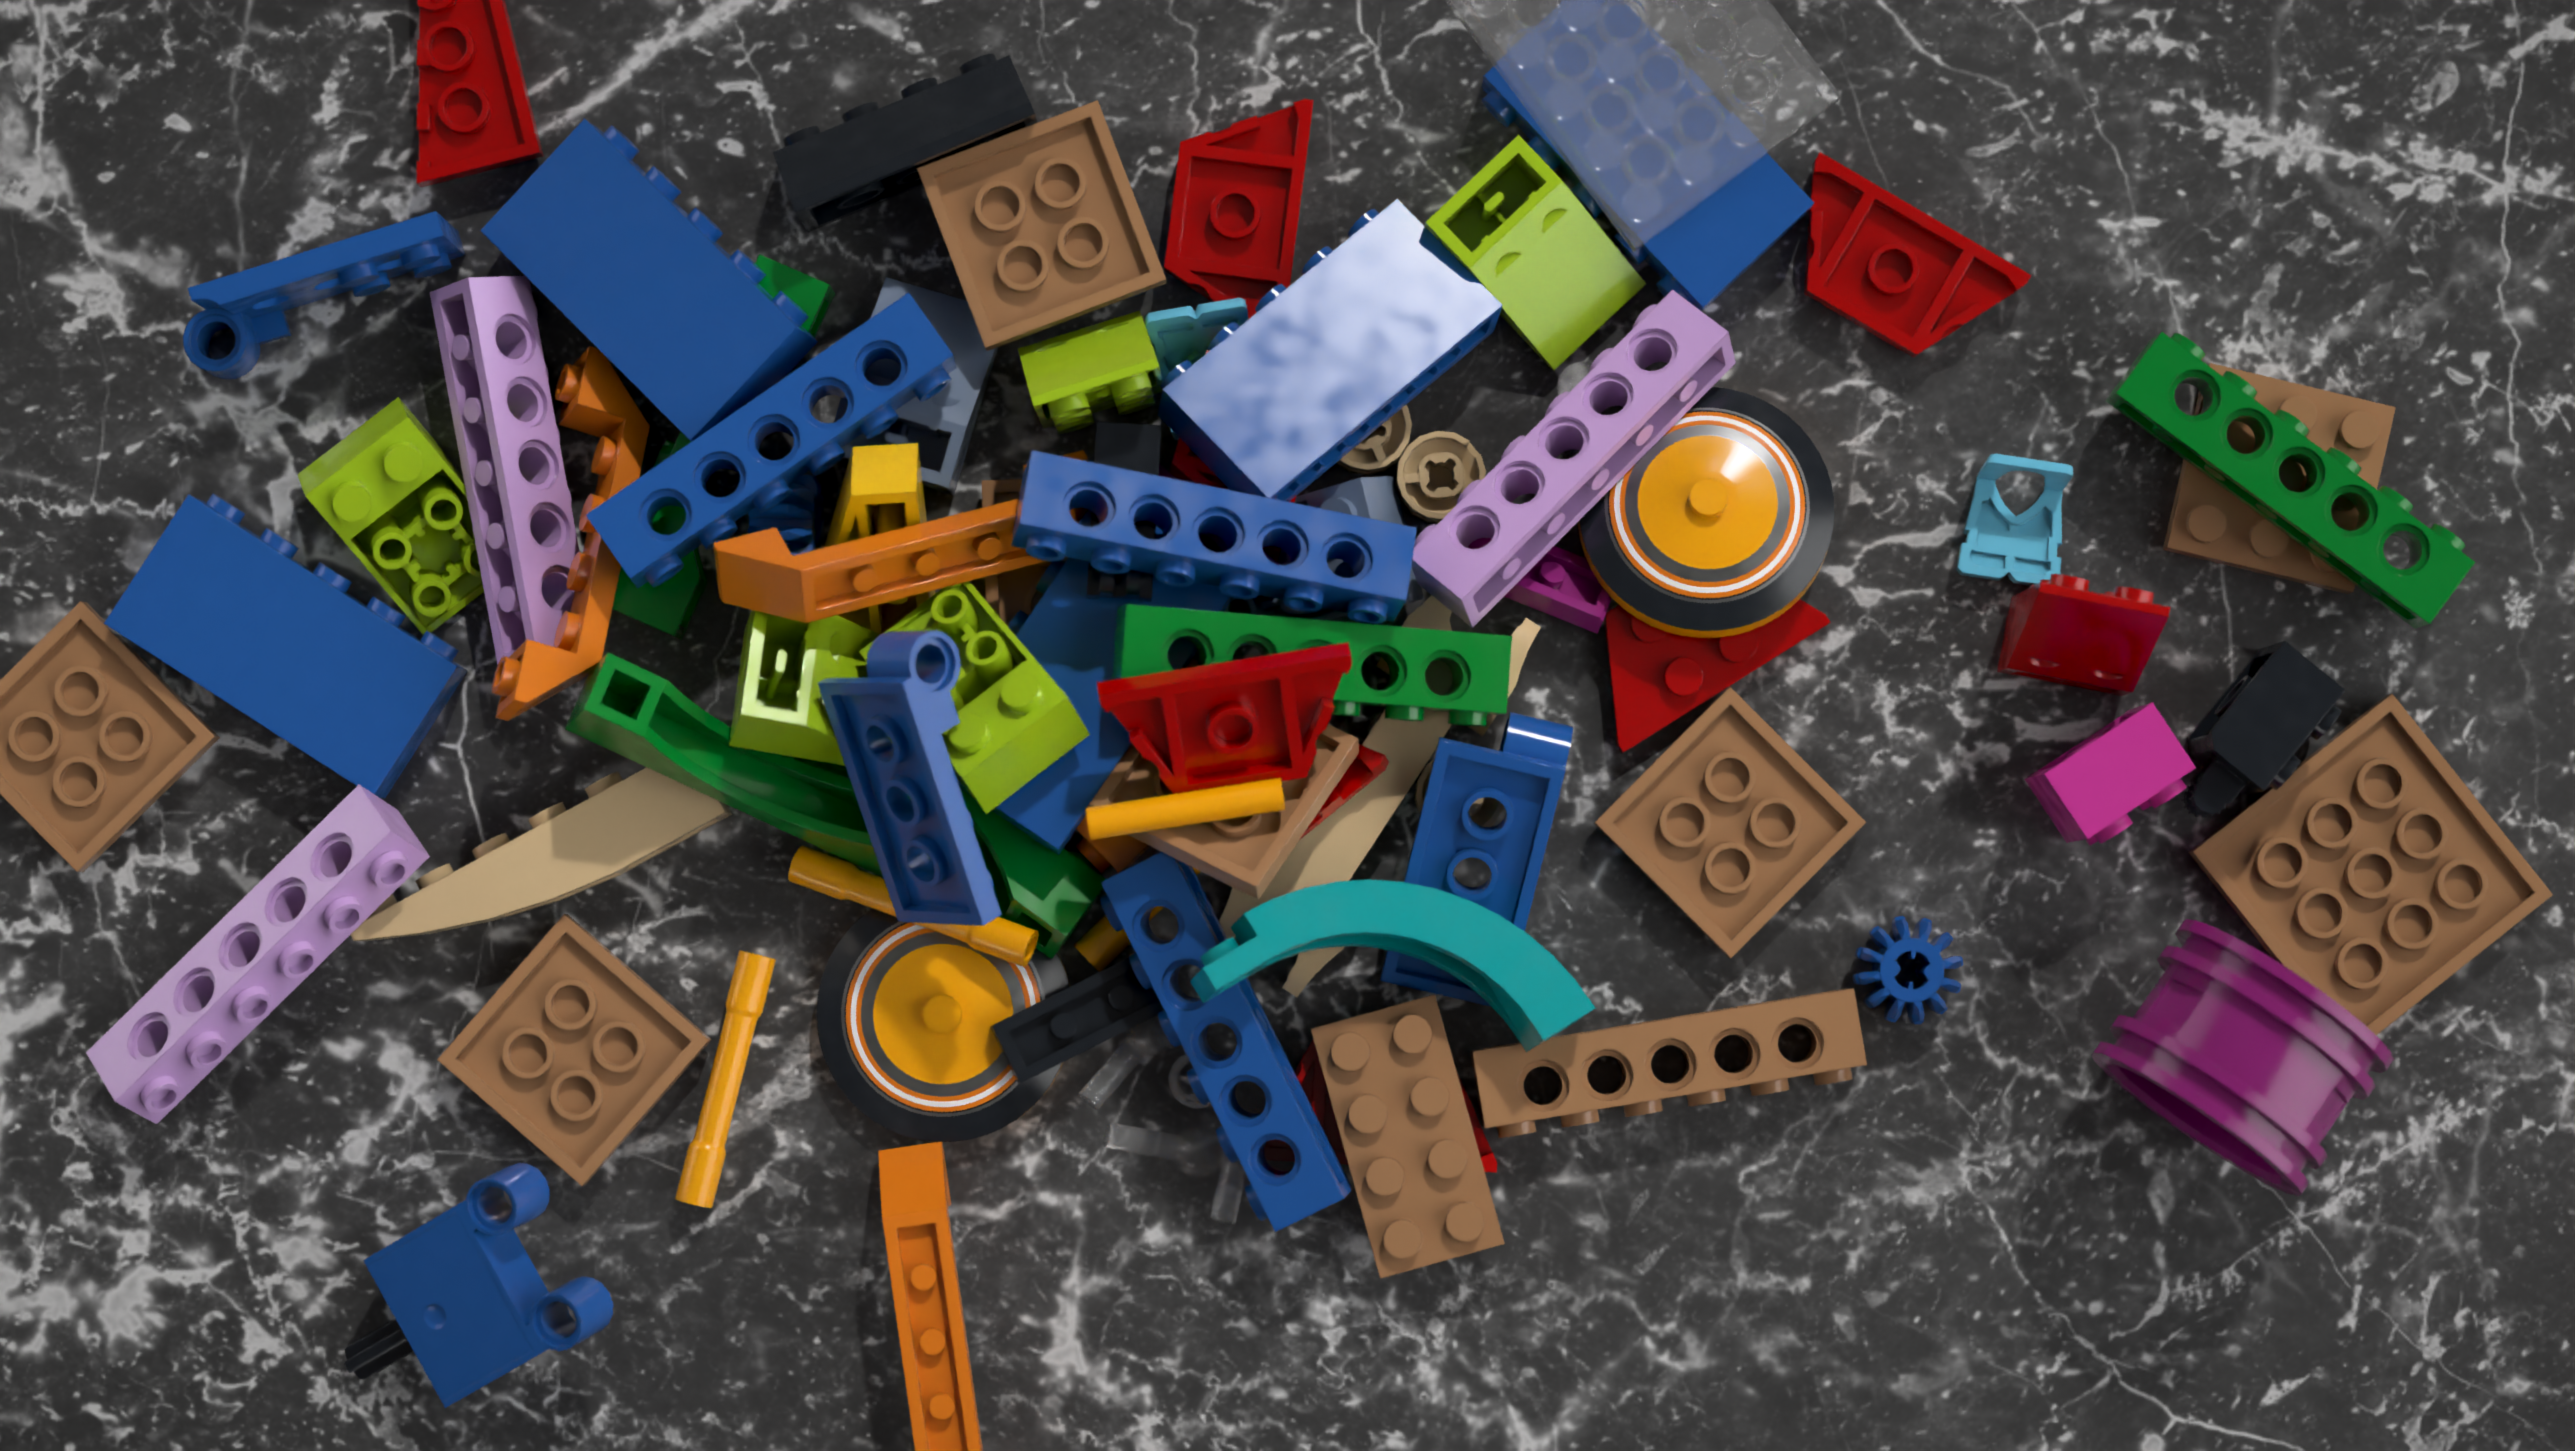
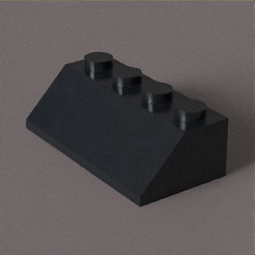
M995 54L982 55L963 64L959 68L962 74L940 84H938L936 78L918 81L901 91L903 99L882 108H879L877 102L866 103L842 115L843 124L820 132L818 126H811L784 138L785 147L774 151L773 154L794 211L807 232L922 186L923 183L917 170L919 167L1038 123L1010 56L1008 55L997 60Z

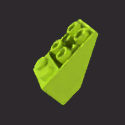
M1519 135L1425 222V227L1503 305L1500 316L1553 371L1646 285L1645 281L1566 184Z
M1140 310L1018 348L1030 396L1043 429L1055 426L1058 434L1076 431L1094 423L1093 413L1115 406L1119 415L1148 408L1155 404L1153 394L1162 392L1160 367Z
M399 397L297 474L306 498L423 635L426 630L433 632L484 592L463 476Z
M970 581L942 588L884 632L941 631L947 634L956 644L960 655V674L955 686L950 690V694L960 723L941 734L956 778L986 814L1090 735L1066 694ZM874 641L859 651L866 662L869 649Z
M752 610L744 631L729 746L845 766L818 682L826 678H869L867 662L859 651L881 634L838 615L803 623Z

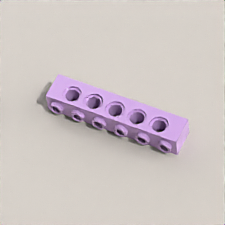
M526 276L468 277L430 292L497 665L503 656L510 657L526 639L554 647L559 621L565 611L570 612L574 591L567 589V577L575 555L580 552L571 507L572 498L567 486L561 453L560 432L556 425L548 382L549 372L544 360L538 328L537 307L533 300L530 280Z
M1671 290L1658 304H1652L1645 308L1637 317L1633 329L1614 348H1608L1601 352L1592 363L1589 373L1570 392L1567 391L1558 395L1549 405L1545 417L1526 436L1523 435L1514 439L1505 449L1501 461L1482 480H1475L1470 483L1459 496L1456 506L1438 524L1426 527L1418 535L1414 544L1411 566L1417 583L1473 628L1736 363L1729 332L1674 290ZM1653 363H1668L1656 371L1645 370V368ZM1612 406L1624 407L1621 411L1612 415L1601 414L1605 409ZM1580 450L1572 458L1556 459L1564 451ZM1536 494L1529 502L1523 504L1512 503L1520 495ZM1477 539H1492L1484 547L1478 549L1467 548Z
M358 785L86 1052L116 1103L158 1124L430 857L396 808L361 785Z

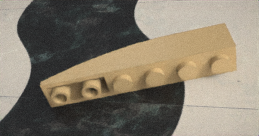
M647 767L624 780L619 772H615L588 786L585 791L589 799L569 810H566L563 802L557 803L531 817L528 821L533 829L512 841H510L506 833L489 839L472 850L476 858L475 861L455 872L450 863L430 871L415 881L419 891L399 902L391 894L350 935L353 941H373L431 934L499 920L551 904L624 874L729 817L732 813L727 804Z

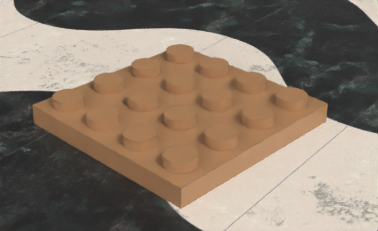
M2393 694L2386 695L2301 762L2294 773L2279 789L2274 790L2272 787L2267 789L2188 852L2275 961L2284 965L2336 1001L2367 1026L2375 1035L2383 1031L2553 895Z

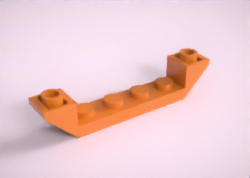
M591 346L585 350L573 365L565 364L555 391V400L563 402L558 425L600 438L591 464V472L599 474L595 495L590 494L587 497L579 521V530L587 533L583 553L578 552L575 555L567 577V589L574 591L570 612L565 611L559 621L554 647L526 639L510 657L503 656L494 675L492 693L500 696L495 718L505 721L515 718L582 680L599 663L603 655L621 565L591 524L586 514L639 478L650 426L606 356L599 349Z
M1083 450L1061 455L1062 457L1088 462V457ZM1019 499L794 556L791 555L776 527L713 543L718 590L723 603L803 623L1045 562L1046 560L1030 556L1024 548L1011 546ZM1074 508L1069 512L1071 517L1079 523L1088 509Z
M943 1142L879 1150L882 1222L915 1451H983L948 1210L952 1203Z

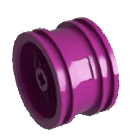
M2185 919L2175 933L2183 946L2181 948L2166 946L2157 959L2164 971L2163 975L2133 1018L2119 1015L2109 1029L2117 1039L2116 1043L2113 1045L2100 1042L2091 1056L2095 1063L2124 1090L2182 1133L2254 1178L2287 1194L2299 1196L2309 1184L2306 1176L2301 1172L2304 1167L2312 1169L2321 1167L2327 1158V1154L2320 1143L2351 1098L2364 1100L2369 1097L2375 1088L2373 1079L2368 1074L2369 1071L2385 1072L2394 1060L2392 1053L2360 1020L2317 987L2284 965L2238 938L2197 920Z

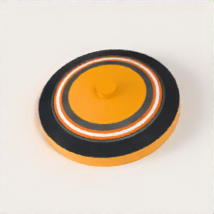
M1711 387L1578 521V530L1584 555L1593 574L1609 596L1623 609L1650 626L1669 633L1697 638H1718L1748 632L1767 624L1791 608L1805 594L1818 575L1830 545L1835 516L1834 496L1831 480L1819 451L1803 429L1788 415L1768 402L1750 394L1727 388Z
M872 908L845 933L835 947L824 970L817 1000L819 1042L829 1071L839 1088L862 1113L888 1130L918 1140L932 1142L970 1140L1002 1129L1029 1111L1053 1084L1063 1065L1061 1063L1018 1084L990 1026L1070 987V982L1059 953L1053 959H1050L1035 948L1027 966L1022 967L975 950L966 942L914 923L898 922L897 917Z

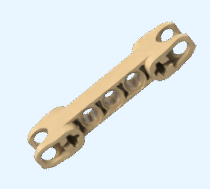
M1431 595L1407 617L1401 627L1452 631L1450 625L1452 611ZM1525 618L1523 623L1511 635L1508 697L1516 687L1528 650L1541 629L1540 626L1528 618ZM1381 657L1376 666L1389 674L1388 664ZM1434 659L1426 668L1425 681L1433 693L1441 696L1444 695L1452 685V672L1445 662ZM1384 710L1362 746L1384 754L1389 761L1386 770L1298 841L1259 900L1232 887L1229 899L1219 920L1228 939L1236 937L1230 927L1243 913L1273 898L1306 887L1337 881H1349L1436 750L1439 737L1444 738L1452 724H1448L1449 712L1424 710L1423 721H1401L1385 719ZM1487 715L1486 727H1468L1483 736L1497 715ZM1344 947L1323 948L1298 954L1296 963L1289 972L1287 981L1282 988L1298 997L1315 974L1342 951Z

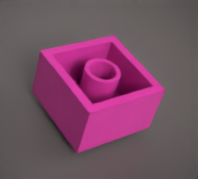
M2152 702L2128 710L2025 778V781L2066 843L2086 840L2090 846L2096 842L2104 843L2129 827L2133 822L2127 813L2137 806H2140L2142 811L2151 806L2156 808L2187 788L2181 777L2196 767Z

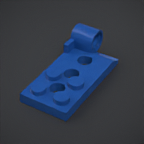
M437 211L189 287L188 291L191 301L200 305L205 310L194 315L186 325L183 334L185 353L193 364L215 377L221 379L240 378L249 373L256 365L260 356V345L291 336L284 311L351 290L355 297L372 295L391 287L390 278L412 271L415 278H424L445 272L452 267L451 259L465 255L459 232ZM221 329H232L236 339L233 351L223 359H212L209 353L211 337Z
M891 631L883 633L875 639L868 652L867 673L869 678H826L818 682V686L898 922L984 926L1002 914L993 890V879L985 866L973 830V819L965 806L941 734L960 723L950 690L958 680L961 665L956 644L947 634L941 631Z
M1509 712L1499 751L1439 737L1403 882L1436 888L1468 899L1499 914L1525 931L1566 771L1573 726ZM1480 798H1495L1505 807L1506 816L1496 826L1482 827L1471 819L1468 812L1470 806ZM1466 858H1478L1489 866L1491 875L1484 884L1477 887H1468L1456 879L1454 875L1456 865ZM1386 950L1380 981L1491 1007L1473 989L1448 972L1415 957Z

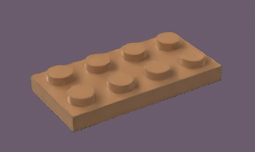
M1435 994L1311 1028L1380 1279L1505 1244Z

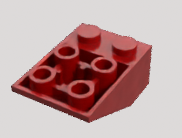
M2051 574L2050 580L2041 579L2040 583L2030 585V588L2011 597L1997 672L2118 696L2133 693L2167 622L2170 607L2153 604L2154 593L2117 586L2114 592L2100 594L2088 591L2089 580L2068 575Z

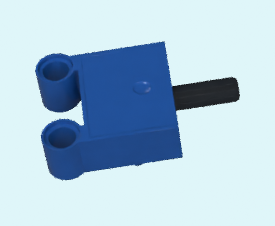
M517 1163L477 1181L469 1189L466 1200L363 1260L395 1318L346 1347L344 1352L347 1361H345L344 1365L349 1373L354 1372L359 1379H368L414 1352L446 1408L549 1349L557 1351L569 1349L602 1331L610 1323L613 1315V1301L609 1291L601 1282L594 1278L582 1276L549 1292L514 1230L539 1217L546 1210L549 1203L550 1189L548 1183L537 1168L530 1164ZM504 1191L509 1196L512 1207L506 1201ZM567 1306L573 1311L576 1321L571 1317Z

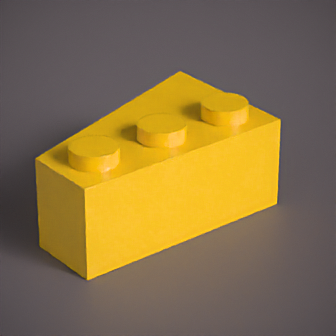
M918 443L856 446L852 448L824 548L927 522ZM935 590L839 614L838 616L878 634H883L933 596Z

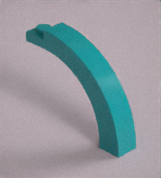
M1337 881L1306 887L1273 898L1243 913L1230 927L1241 946L1237 944L1234 937H1231L1213 947L1200 957L1205 967L1190 980L1200 999L1205 1003L1277 961L1303 952L1347 946L1371 947L1399 952L1426 961L1468 985L1502 1017L1526 1053L1576 1023L1595 1009V1006L1578 982L1549 951L1525 931L1499 914L1468 899L1436 888L1398 881Z

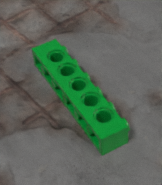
M2163 332L2152 338L2106 399V402L2414 629L2429 625L2475 564L2474 560L2462 552L2466 546L2465 543L2443 526L2433 524L2429 528L2412 516L2410 512L2413 509V505L2395 490L2387 486H2381L2377 490L2358 476L2361 467L2345 453L2332 447L2325 452L2306 438L2309 429L2299 419L2281 409H2278L2275 414L2254 399L2257 391L2246 380L2230 371H2226L2223 376L2202 361L2205 357L2204 351L2190 339L2178 333H2174L2170 338ZM2178 384H2190L2200 391L2203 397V408L2199 415L2185 414L2177 407L2174 395ZM2231 422H2242L2253 431L2255 445L2250 454L2239 453L2229 445L2227 429ZM2283 460H2294L2304 468L2307 481L2302 492L2290 491L2281 483L2279 468ZM2337 497L2350 500L2357 508L2358 522L2352 531L2338 527L2332 519L2331 507ZM2390 535L2400 537L2409 547L2410 559L2404 569L2391 566L2385 559L2383 547Z
M1125 604L1117 608L1112 680L1174 670L1168 661V649L1177 638L1187 639L1194 644L1199 656L1197 666L1232 661L1236 648L1242 643L1254 646L1261 656L1348 642L1352 666L1348 674L1343 673L1333 698L1334 711L1332 715L1360 716V705L1385 707V719L1423 721L1424 710L1449 712L1448 724L1486 727L1487 715L1507 714L1512 636ZM1370 654L1382 657L1389 667L1388 682L1379 691L1367 686L1361 675L1363 661ZM1434 659L1445 662L1452 672V685L1442 696L1433 693L1425 681L1426 668Z

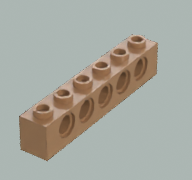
M1854 988L1555 1036L1527 1053L1520 1042L1470 1051L1482 1126L1484 1128L1497 1126L1499 1138L1537 1132L1535 1120L1560 1116L1562 1127L1599 1122V1109L1617 1106L1624 1107L1625 1117L1663 1111L1661 1099L1687 1095L1688 1106L1726 1101L1725 1088L1749 1084L1751 1096L1790 1090L1788 1078L1813 1074L1815 1085L1843 1082L1853 1079L1852 1067L1867 1065ZM1798 1024L1809 1033L1811 1047L1803 1059L1790 1062L1780 1053L1778 1039L1786 1027ZM1728 1035L1740 1037L1748 1048V1058L1745 1065L1735 1072L1722 1070L1715 1060L1716 1045L1722 1038ZM1672 1045L1682 1052L1685 1058V1069L1677 1080L1663 1083L1654 1076L1651 1069V1060L1659 1048ZM1601 1056L1613 1057L1622 1068V1080L1619 1086L1609 1093H1598L1590 1086L1587 1077L1589 1066L1595 1059ZM1540 1066L1551 1068L1559 1078V1091L1551 1101L1543 1104L1532 1102L1524 1091V1081L1527 1074L1532 1069Z

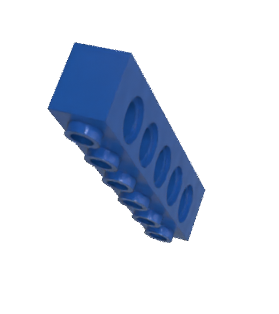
M908 292L587 513L586 516L637 589L647 582L652 587L659 586L675 576L684 567L681 558L694 549L703 545L706 550L714 548L713 543L727 540L738 530L735 521L756 507L760 513H763L782 502L792 492L788 484L810 470L816 476L838 463L845 455L842 447L863 433L867 439H870L885 431L899 417L895 410L917 396L920 402H924L941 392L952 381L949 373L957 368L954 355ZM879 359L894 360L901 366L899 377L887 386H876L866 379V372L873 362ZM829 395L843 398L848 403V407L840 420L833 423H823L813 417V408L821 398ZM774 432H784L794 438L791 452L780 460H768L759 454L763 439ZM732 469L740 474V483L734 493L727 497L718 498L706 492L707 481L715 471ZM673 505L681 507L686 511L685 523L678 532L671 535H662L653 530V519L660 509Z
M1032 450L1023 473L1011 546L1024 548L1027 554L1041 560L1059 561L1065 557L1090 561L1093 568L1106 573L1122 574L1129 570L1155 574V578L1158 581L1167 585L1189 586L1196 582L1219 587L1221 593L1233 598L1252 599L1261 595L1281 599L1284 605L1298 611L1314 612L1321 608L1347 612V616L1351 620L1359 623L1381 624L1386 620L1393 622L1407 601L1417 528ZM1074 508H1086L1098 517L1100 524L1093 527L1082 526L1071 517L1069 511ZM1143 520L1153 522L1160 527L1164 537L1157 540L1147 539L1138 533L1134 523ZM1211 533L1219 536L1226 543L1228 551L1217 553L1206 549L1200 542L1199 535ZM1276 546L1283 549L1289 555L1291 564H1274L1265 556L1263 547ZM1341 559L1353 569L1355 577L1342 578L1335 575L1328 567L1327 560Z
M1160 852L1102 881L1101 884L1106 892V895L1100 897L1104 913L1117 932L1125 930L1135 950L1134 953L1129 955L1132 969L1140 984L1146 990L1151 987L1154 988L1164 1008L1163 1011L1158 1013L1161 1027L1169 1042L1175 1048L1180 1045L1183 1046L1193 1066L1192 1069L1187 1071L1190 1085L1196 1097L1203 1105L1211 1103L1222 1125L1216 1128L1219 1143L1231 1163L1240 1161L1251 1183L1245 1186L1246 1196L1260 1221L1269 1219L1276 1232L1344 1199L1353 1188L1248 978L1205 1003L1200 998L1186 995L1179 986L1178 974L1183 965L1190 964L1202 969L1205 965L1200 957L1228 939L1193 868ZM1156 906L1166 907L1176 915L1179 927L1177 935L1173 940L1160 939L1152 932L1149 925V917ZM1212 1023H1223L1229 1026L1235 1033L1237 1046L1232 1055H1220L1210 1048L1207 1042V1030ZM1251 1081L1262 1088L1266 1097V1105L1263 1112L1250 1113L1239 1106L1235 1096L1236 1087L1239 1082ZM1278 1139L1290 1145L1295 1155L1293 1169L1280 1171L1268 1164L1264 1155L1267 1141Z

